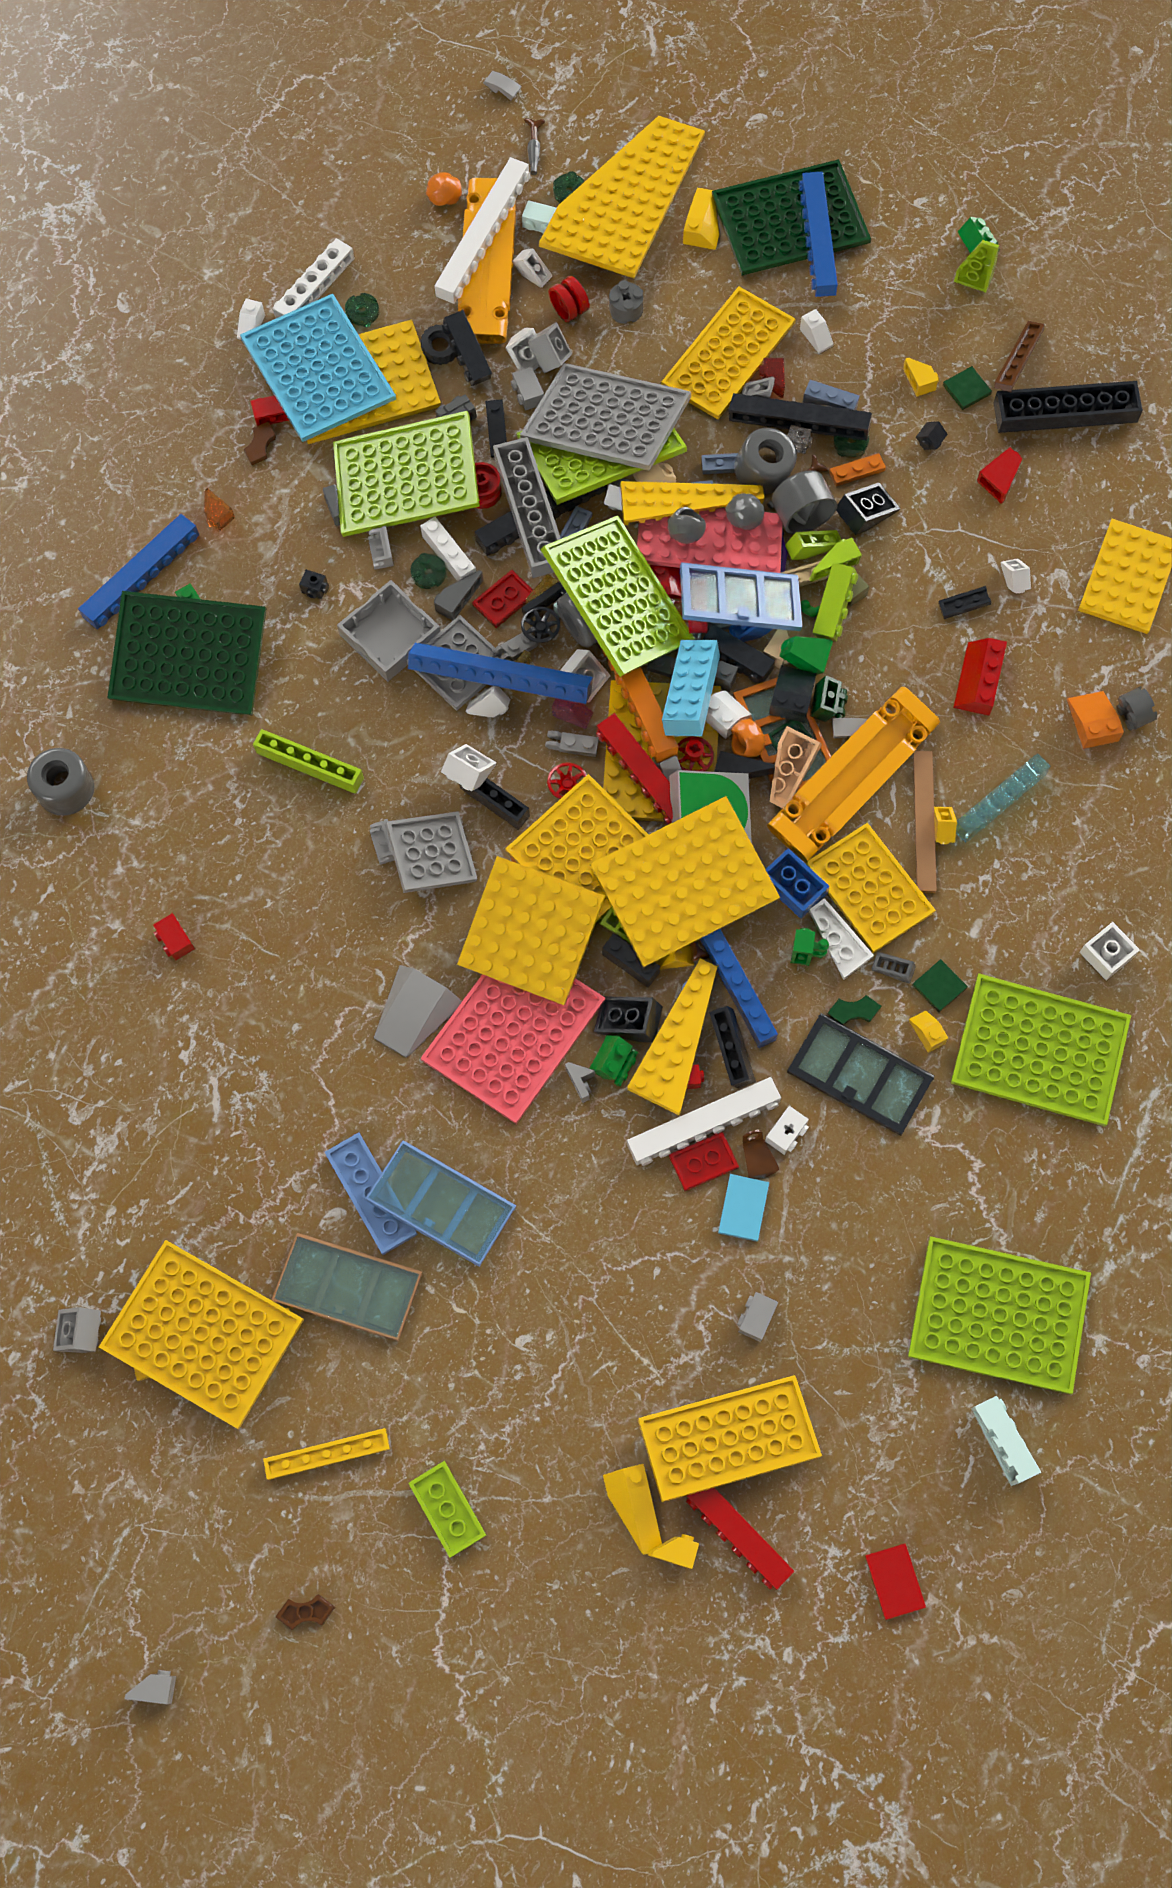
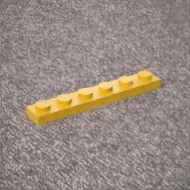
M386 1428L264 1458L267 1480L390 1450Z

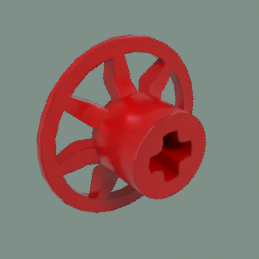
M690 736L682 739L677 744L678 751L685 754L684 757L678 760L679 764L687 760L690 761L689 769L684 768L680 764L681 770L705 772L712 765L714 751L710 743L705 739ZM688 741L685 748L680 747L683 743ZM705 745L709 748L710 753L704 752ZM702 757H711L709 763L705 766ZM695 762L702 767L700 770H692Z
M561 763L550 771L547 778L548 789L552 795L561 799L578 784V779L587 776V774L577 764ZM569 766L566 775L559 768ZM572 767L578 769L581 773L572 776ZM556 771L560 779L551 780L553 773ZM551 784L559 786L557 792L552 789Z

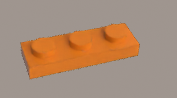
M877 453L830 468L829 473L837 487L884 472L886 467L880 454Z

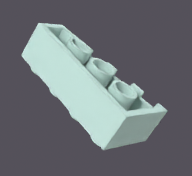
M995 1396L971 1408L1011 1486L1041 1473L1025 1442L1019 1435L1014 1421L1009 1418L1002 1399H998Z

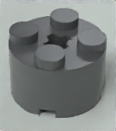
M622 280L611 289L609 294V310L612 318L619 323L627 324L629 321H632V323L637 321L642 316L643 290L639 286Z
M1141 686L1119 696V705L1116 706L1119 715H1124L1126 718L1125 724L1130 731L1157 720V711L1153 712L1152 710L1155 704L1145 688L1141 690Z

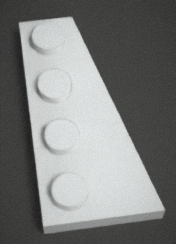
M825 898L809 910L820 935L829 942L828 950L843 980L874 957L872 952Z

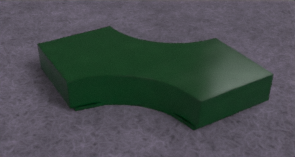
M867 995L855 1002H847L839 998L827 1015L842 1025L854 1019L871 1022L882 1006Z

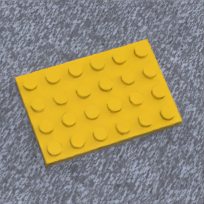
M1111 519L1078 611L1148 634L1172 568V538Z
M868 822L806 863L809 868L830 886L828 895L872 953L889 944L936 911Z

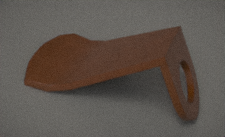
M753 1130L746 1133L742 1137L748 1178L760 1179L776 1173L779 1167L763 1139V1132L761 1130ZM752 1134H758L755 1137L748 1138Z

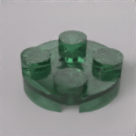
M573 171L559 176L553 182V195L555 199L561 203L585 181Z
M360 293V296L356 297L353 295L345 304L346 316L355 325L369 327L379 316L380 310L377 300L368 293ZM365 307V311H359V308Z
M869 435L867 441L852 439L856 441L853 443L848 442L849 438L834 436L833 444L838 455L841 457L862 456L869 444Z
M422 553L411 564V577L413 582L420 588L431 589L434 586L438 587L446 578L445 562L436 555ZM431 569L432 573L425 574V570Z

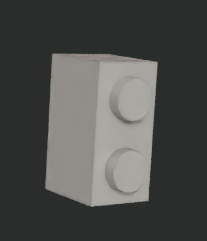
M532 366L513 372L511 386L513 391L518 393L517 399L519 404H523L525 411L537 407L544 396V392Z
M758 1292L755 1293L754 1297L750 1295L745 1305L749 1309L746 1315L741 1314L737 1323L740 1326L738 1332L761 1342L778 1302Z

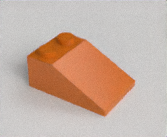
M1104 691L1067 699L1083 749L1119 742L1124 731L1119 716Z

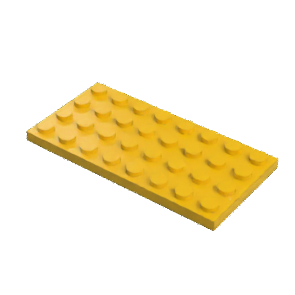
M738 286L661 381V385L691 391L689 403L719 420L730 406L733 393L739 394L742 391L744 385L750 381L789 332L796 319Z
M795 1375L638 1418L639 1427L662 1502L817 1459L822 1456Z

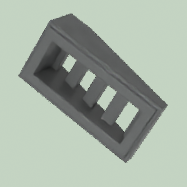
M334 484L323 488V494L334 524L339 526L337 487Z
M877 952L872 971L910 984L916 965L913 961ZM882 959L885 960L883 968L880 967ZM893 962L891 969L888 970L889 963ZM897 965H900L899 971L895 972ZM905 967L908 968L906 974H903Z

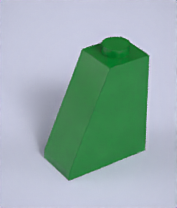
M794 636L784 640L779 657L801 670L819 675L825 671L833 641L831 639Z

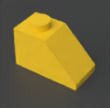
M906 358L903 370L916 397L935 391L939 377L934 372L932 366Z
M934 807L935 841L940 844L955 843L957 820L953 808Z
M927 1011L909 1019L910 1024L928 1053L946 1044L948 1040L947 1034L939 1021Z
M682 1534L681 1537H673L650 1550L648 1556L692 1569L699 1543L693 1541L694 1537Z

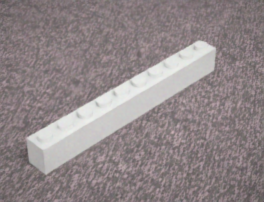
M509 158L436 282V297L453 304L461 297L463 288L469 284L472 273L477 270L480 259L484 258L487 247L491 246L495 233L499 232L502 221L506 220L509 209L513 208L516 197L523 190V185L529 181L530 172L527 163Z

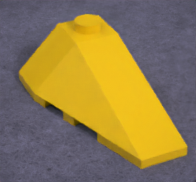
M697 188L683 231V244L716 250L719 240V227L716 206L712 196L713 190Z
M644 1464L604 1474L603 1478L608 1498L643 1555L648 1554L650 1550L661 1545L662 1541Z

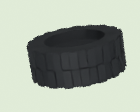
M442 324L428 327L421 336L423 354L427 361L435 365L448 364L457 356L456 351L450 347V338L448 334L445 335L443 332ZM436 338H444L448 342V348L445 351H435L431 346L432 341Z

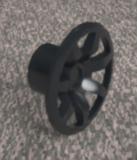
M536 607L523 616L521 630L530 641L536 643L548 642L559 633L560 619L552 609ZM543 610L547 612L543 618H540L537 611ZM534 612L536 620L527 619L528 615ZM550 613L556 618V621H547ZM525 622L532 626L527 631L524 628ZM557 625V628L553 633L550 630V627Z

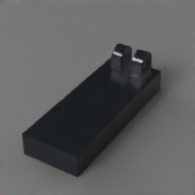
M559 581L523 606V616L533 608H547L567 592ZM534 612L528 615L527 619L534 617Z
M986 586L939 600L938 604L943 618L947 619L991 605V599L987 593Z

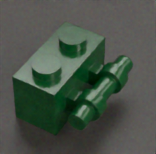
M825 676L815 684L810 712L811 717L827 722L833 716L835 718L845 717L846 710L844 708L848 701L847 689L841 688V681Z

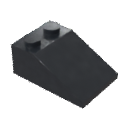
M876 483L844 494L837 504L836 511L849 526L850 530L857 535L868 531L900 510V507L880 483Z
M781 665L769 715L805 723L817 673Z
M603 996L605 1001L599 1008L594 1033L606 1036H619L622 1039L636 1042L654 1041L657 1036L663 1008L661 1004L653 997Z

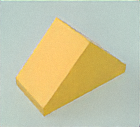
M687 945L655 961V963L660 966V970L694 966V962L691 961L692 949Z

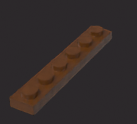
M1032 321L1027 322L1000 371L994 388L1012 391L1044 331L1045 324Z

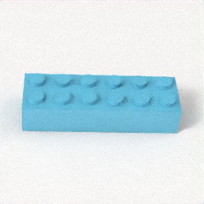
M681 640L662 717L665 736L703 735L720 658L717 640Z

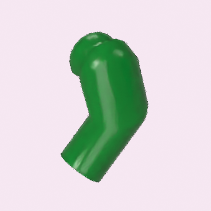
M808 600L800 602L801 612L810 617L818 615L820 606L813 607Z

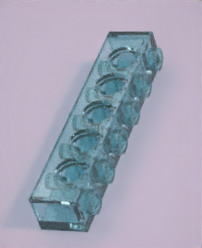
M1037 753L957 820L956 834L965 843L1044 778L1051 766Z

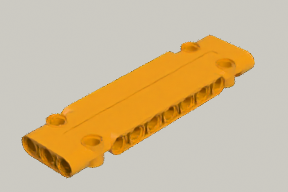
M472 178L469 180L468 195L466 197L467 209H465L463 237L498 178ZM515 204L513 208L509 209L506 220L502 221L499 232L495 233L491 246L487 247L484 258L480 259L477 270L472 273L469 284L465 285L461 297L458 298V311H464L478 343L502 344L506 342L508 311H510L512 261L514 257L516 227Z
M903 686L900 687L797 791L783 809L767 824V828L803 862L807 863L915 752L916 748L940 724L939 718L909 689ZM886 708H889L892 711V714H889L886 711ZM913 734H916L919 737V740L915 739L913 737ZM788 808L794 809L795 814H791ZM816 834H820L823 841L818 840Z

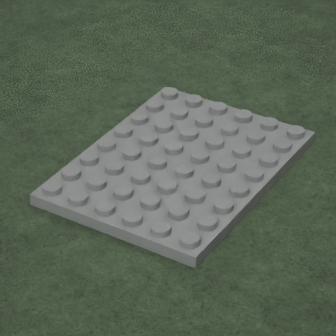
M564 363L522 430L520 438L528 437L529 442L650 471L691 398V391Z

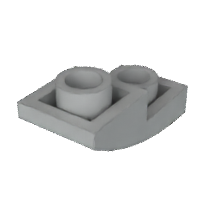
M492 71L483 82L493 92L497 93L500 91L510 100L521 89L518 83L495 71Z
M833 718V738L851 737L867 719Z

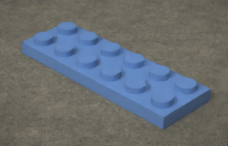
M359 1132L325 1151L328 1160L382 1255L418 1235L412 1227L366 1201L367 1195L382 1174V1171ZM387 1182L378 1198L405 1212Z

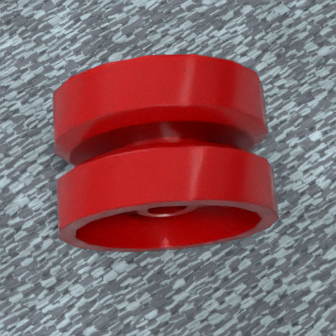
M568 276L561 281V284H555L548 290L553 308L565 322L572 321L577 317V314H583L590 308L589 299L584 288L573 276Z
M477 462L475 463L480 506L475 508L486 509L494 506L500 500L502 494L500 473L490 463Z

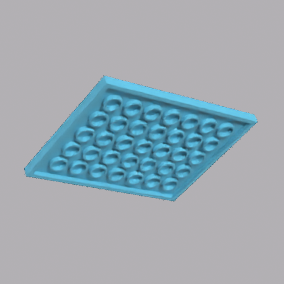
M333 294L240 334L245 347L302 442L396 400L395 393Z

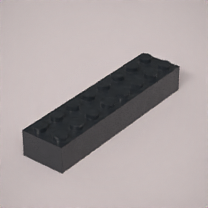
M1137 381L1015 389L1011 392L1001 390L997 391L993 402L998 433L1138 423L1143 411Z

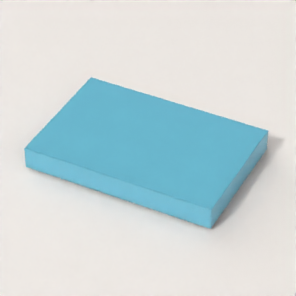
M730 1174L718 1233L758 1242L769 1182Z

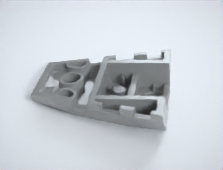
M400 965L374 1039L407 1058L431 1033H434L445 1020H448L453 1015L462 1000L448 988L416 969Z

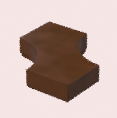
M269 422L252 428L254 432L253 440L250 445L244 448V452L251 465L268 459L266 455L267 447L276 439V435Z
M320 1594L305 1603H296L288 1599L276 1615V1618L291 1630L306 1621H314L323 1625L336 1607Z

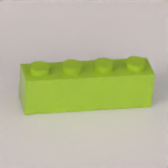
M837 563L832 564L812 632L815 637L831 639L837 642L838 637L841 636L843 631L842 621L846 619L848 613L847 604L851 602L853 591L851 590L853 584H856L858 574L854 567Z

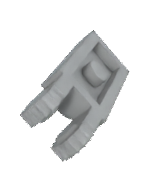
M522 632L494 648L490 655L495 658L503 653L504 655L499 659L513 661L536 648L539 643L530 641Z
M548 731L547 737L561 740L560 743L547 741L545 746L548 749L596 757L598 737Z

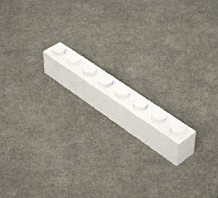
M769 1077L627 1140V1146L636 1165L642 1164L644 1166L651 1163L655 1157L660 1156V1158L669 1155L673 1149L678 1148L680 1150L689 1146V1142L694 1140L699 1142L707 1138V1134L712 1132L714 1134L720 1133L725 1130L724 1127L730 1124L732 1126L738 1125L743 1122L742 1119L748 1116L754 1118L761 1114L760 1111L766 1108L768 1110L779 1106L778 1103H780L781 1096L772 1078Z

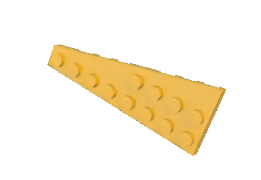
M621 481L620 484L624 525L636 521L645 523V520L648 519L662 520L664 517H671L681 507L691 508L697 514H699V511L704 510L713 512L716 508H726L735 495L743 493L754 495L760 500L761 504L764 502L763 486L632 481Z
M702 959L698 961L627 1087V1090L677 1115L681 1113L717 973V966Z

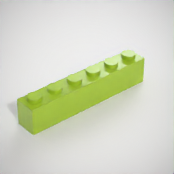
M263 729L260 730L253 743L257 754L354 794L357 793L364 780L361 769Z

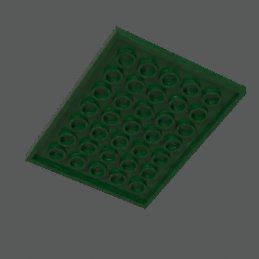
M839 159L712 191L717 212L741 276L808 259V251H810L809 247H806V236L808 234L804 232V222H806V219L802 217L804 205H801L802 191H799V181L802 180L803 173L823 172L833 253L871 243L870 234Z
M122 591L107 698L117 701L253 716L267 608L257 605Z

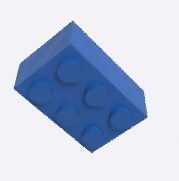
M789 848L765 869L780 896L779 899L800 919L828 894L830 886Z

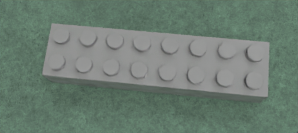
M528 437L494 445V458L532 577L535 578L554 573L540 549L561 538Z

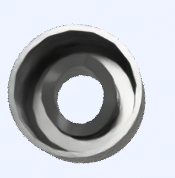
M761 428L753 431L745 439L735 458L734 471L737 479L742 485L763 486L764 495L774 493L776 488L790 476L797 460L796 448L791 439L779 430ZM765 447L774 451L776 463L765 462L760 457L759 450Z
M804 471L787 478L776 488L772 495V504L786 531L790 534L812 531L827 522L837 509V502L824 477L817 471Z
M568 593L561 596L557 600V610L567 631L583 647L588 648L596 644L598 641Z
M52 748L43 751L33 759L28 768L27 783L29 789L40 805L52 814L62 816L74 814L82 810L93 796L94 780L79 755L69 749ZM67 771L69 773L67 779L62 784L54 786L56 775Z

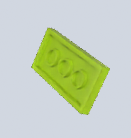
M445 1461L408 1483L449 1558H452L487 1536Z

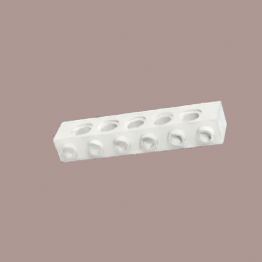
M337 238L330 243L327 249L317 257L316 261L306 269V272L296 280L295 284L285 292V295L275 303L273 307L275 318L317 301L354 260L352 247Z

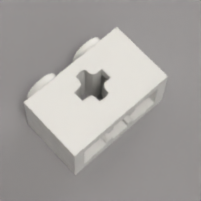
M788 1106L766 1136L765 1142L784 1155L787 1151L792 1152L798 1143L795 1141L799 1135L803 1136L808 1130L807 1123L809 1119L791 1106ZM792 1129L791 1133L785 1134V1130Z

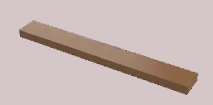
M915 751L913 753L916 885L922 893H936L932 751Z

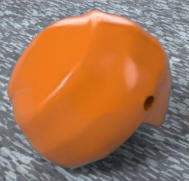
M440 172L428 180L426 195L434 205H453L460 199L462 188L458 178L453 177L449 173Z
M751 719L738 721L731 728L733 734L731 742L733 753L747 758L759 756L766 741L762 729Z

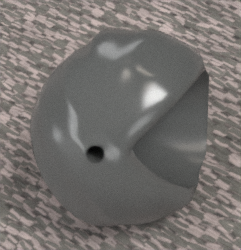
M743 493L735 495L725 508L728 521L733 526L744 530L755 529L762 523L764 518V507L760 500L752 494Z
M688 507L679 508L667 521L670 537L683 544L698 541L706 530L705 520Z

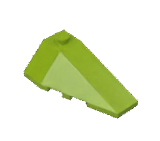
M982 240L958 267L954 282L986 292L995 271L999 245Z

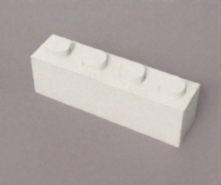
M436 517L420 525L422 537L457 582L476 572L475 566Z

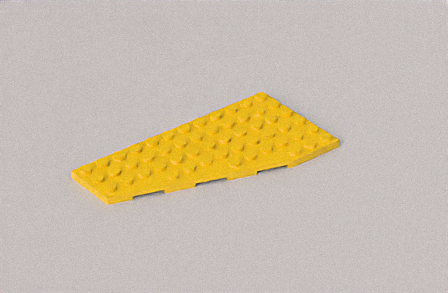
M662 116L655 118L558 205L539 241V247L634 279L704 138L705 131Z

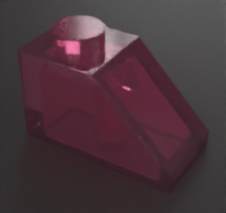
M556 698L552 705V716L584 729L587 728L593 712L587 706L579 702Z

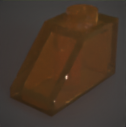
M206 488L204 501L206 522L211 528L215 527L221 531L235 518L233 510L211 490Z

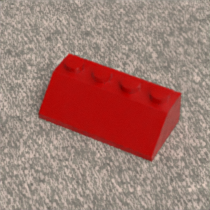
M985 638L967 643L953 708L990 716L995 701L1007 641Z

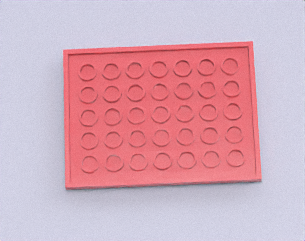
M482 974L420 1059L517 1125L605 1001V997L575 978L566 1004L562 1005Z

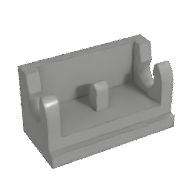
M386 526L370 530L369 535L371 536H368L374 570L394 566Z
M388 819L370 825L371 829L369 830L380 865L395 860L385 826Z

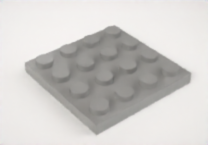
M461 615L426 643V645L492 657L490 653L495 648ZM414 670L456 711L487 685Z
M459 812L386 822L385 826L403 893L477 881V875Z

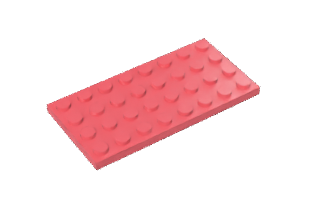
M723 507L716 508L713 512H709V510L699 511V515L706 522V530L698 541L690 544L680 543L670 537L667 529V521L670 516L658 521L656 519L645 520V523H638L637 547L649 565L680 568L682 562L780 573L782 522L777 513L764 512L763 521L759 526L752 530H744L733 526L728 521L726 510Z

